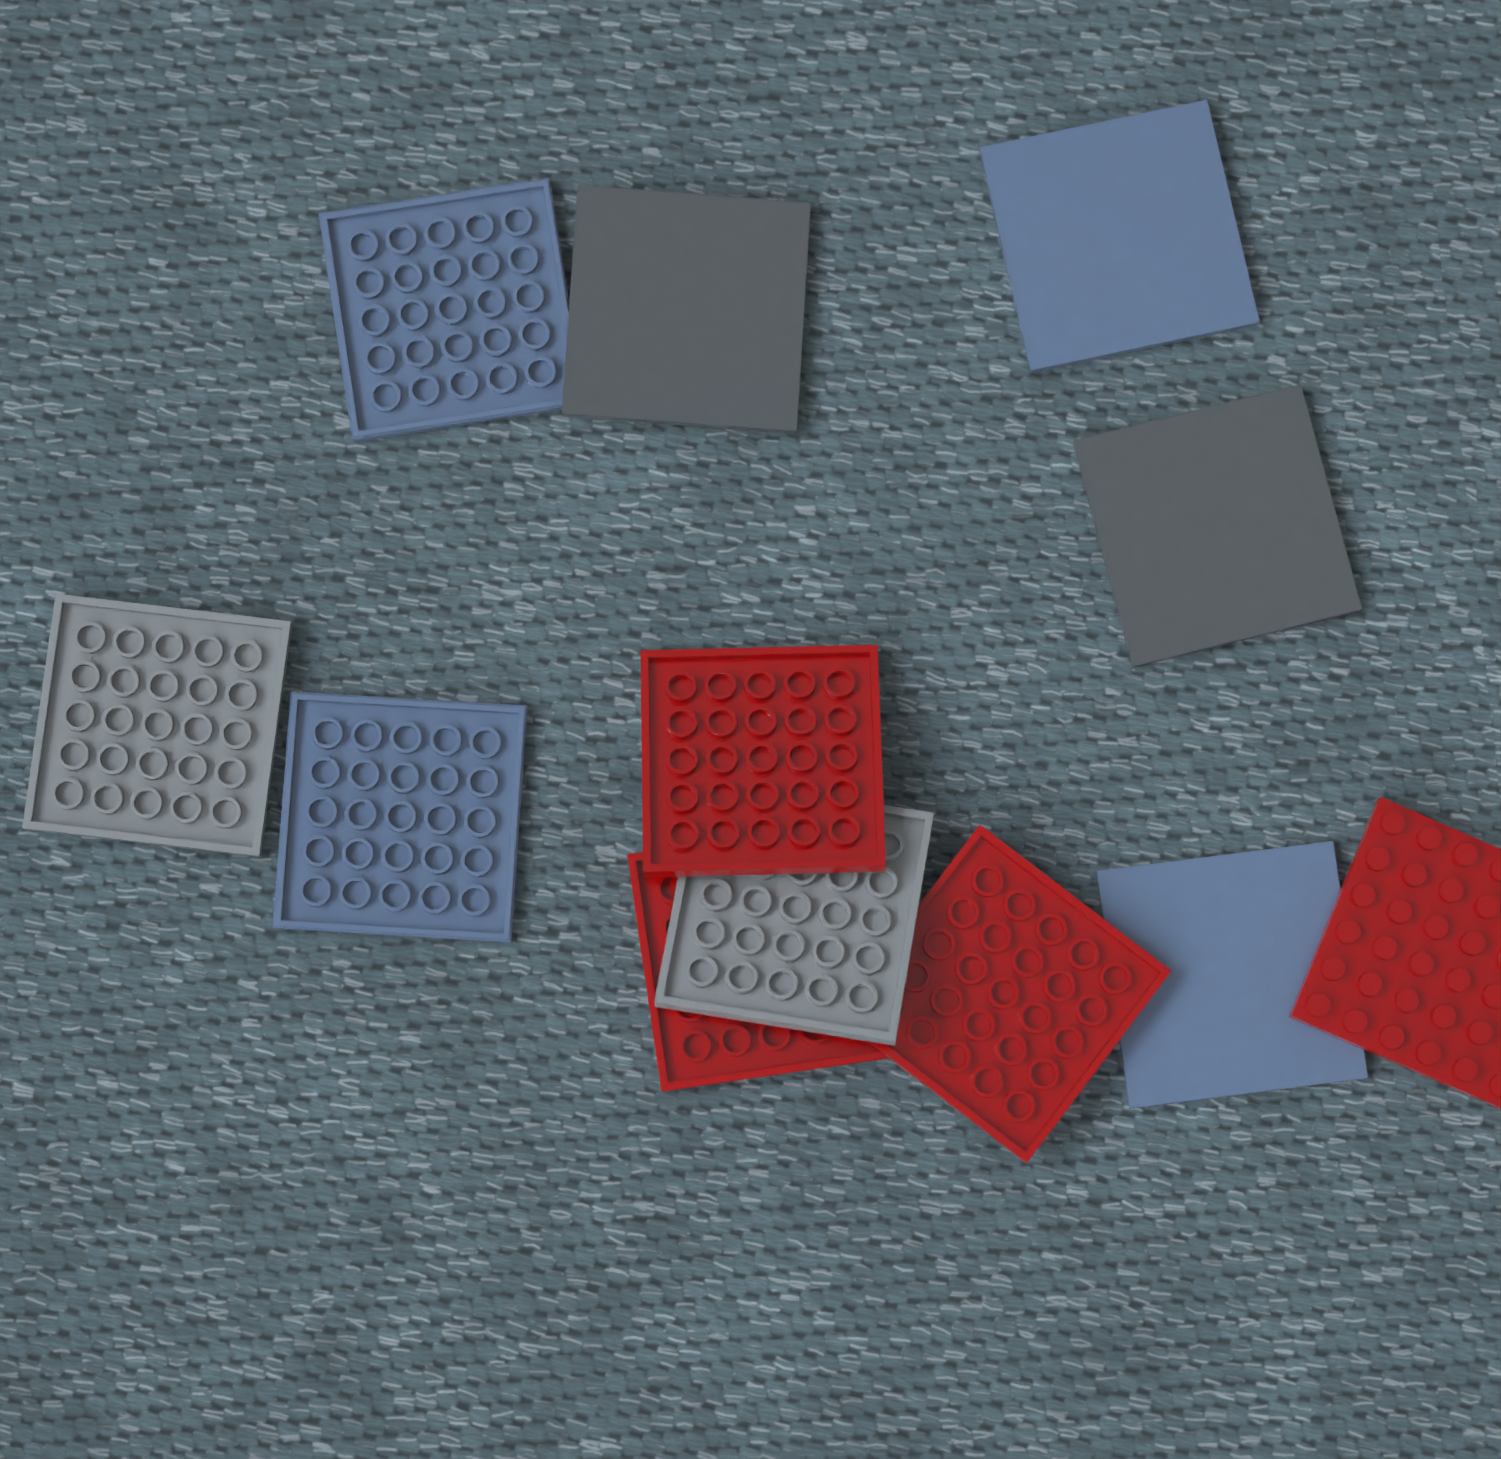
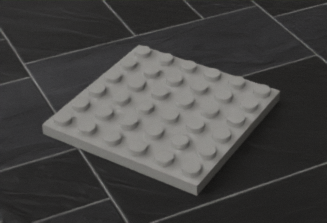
M55 594L22 828L41 832L261 857L292 622Z
M884 805L886 872L678 877L654 1001L655 1007L895 1046L934 813Z

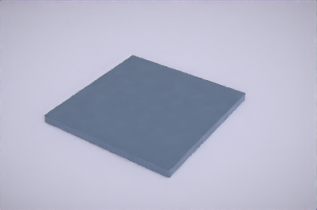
M1207 100L980 147L979 152L1030 373L1259 325L1260 320Z
M550 178L319 213L353 442L562 410L569 299Z
M291 691L273 928L512 943L528 706Z
M1333 841L1096 871L1102 918L1171 970V973L1119 1040L1129 1109L1368 1078L1363 1049L1289 1017L1340 892Z

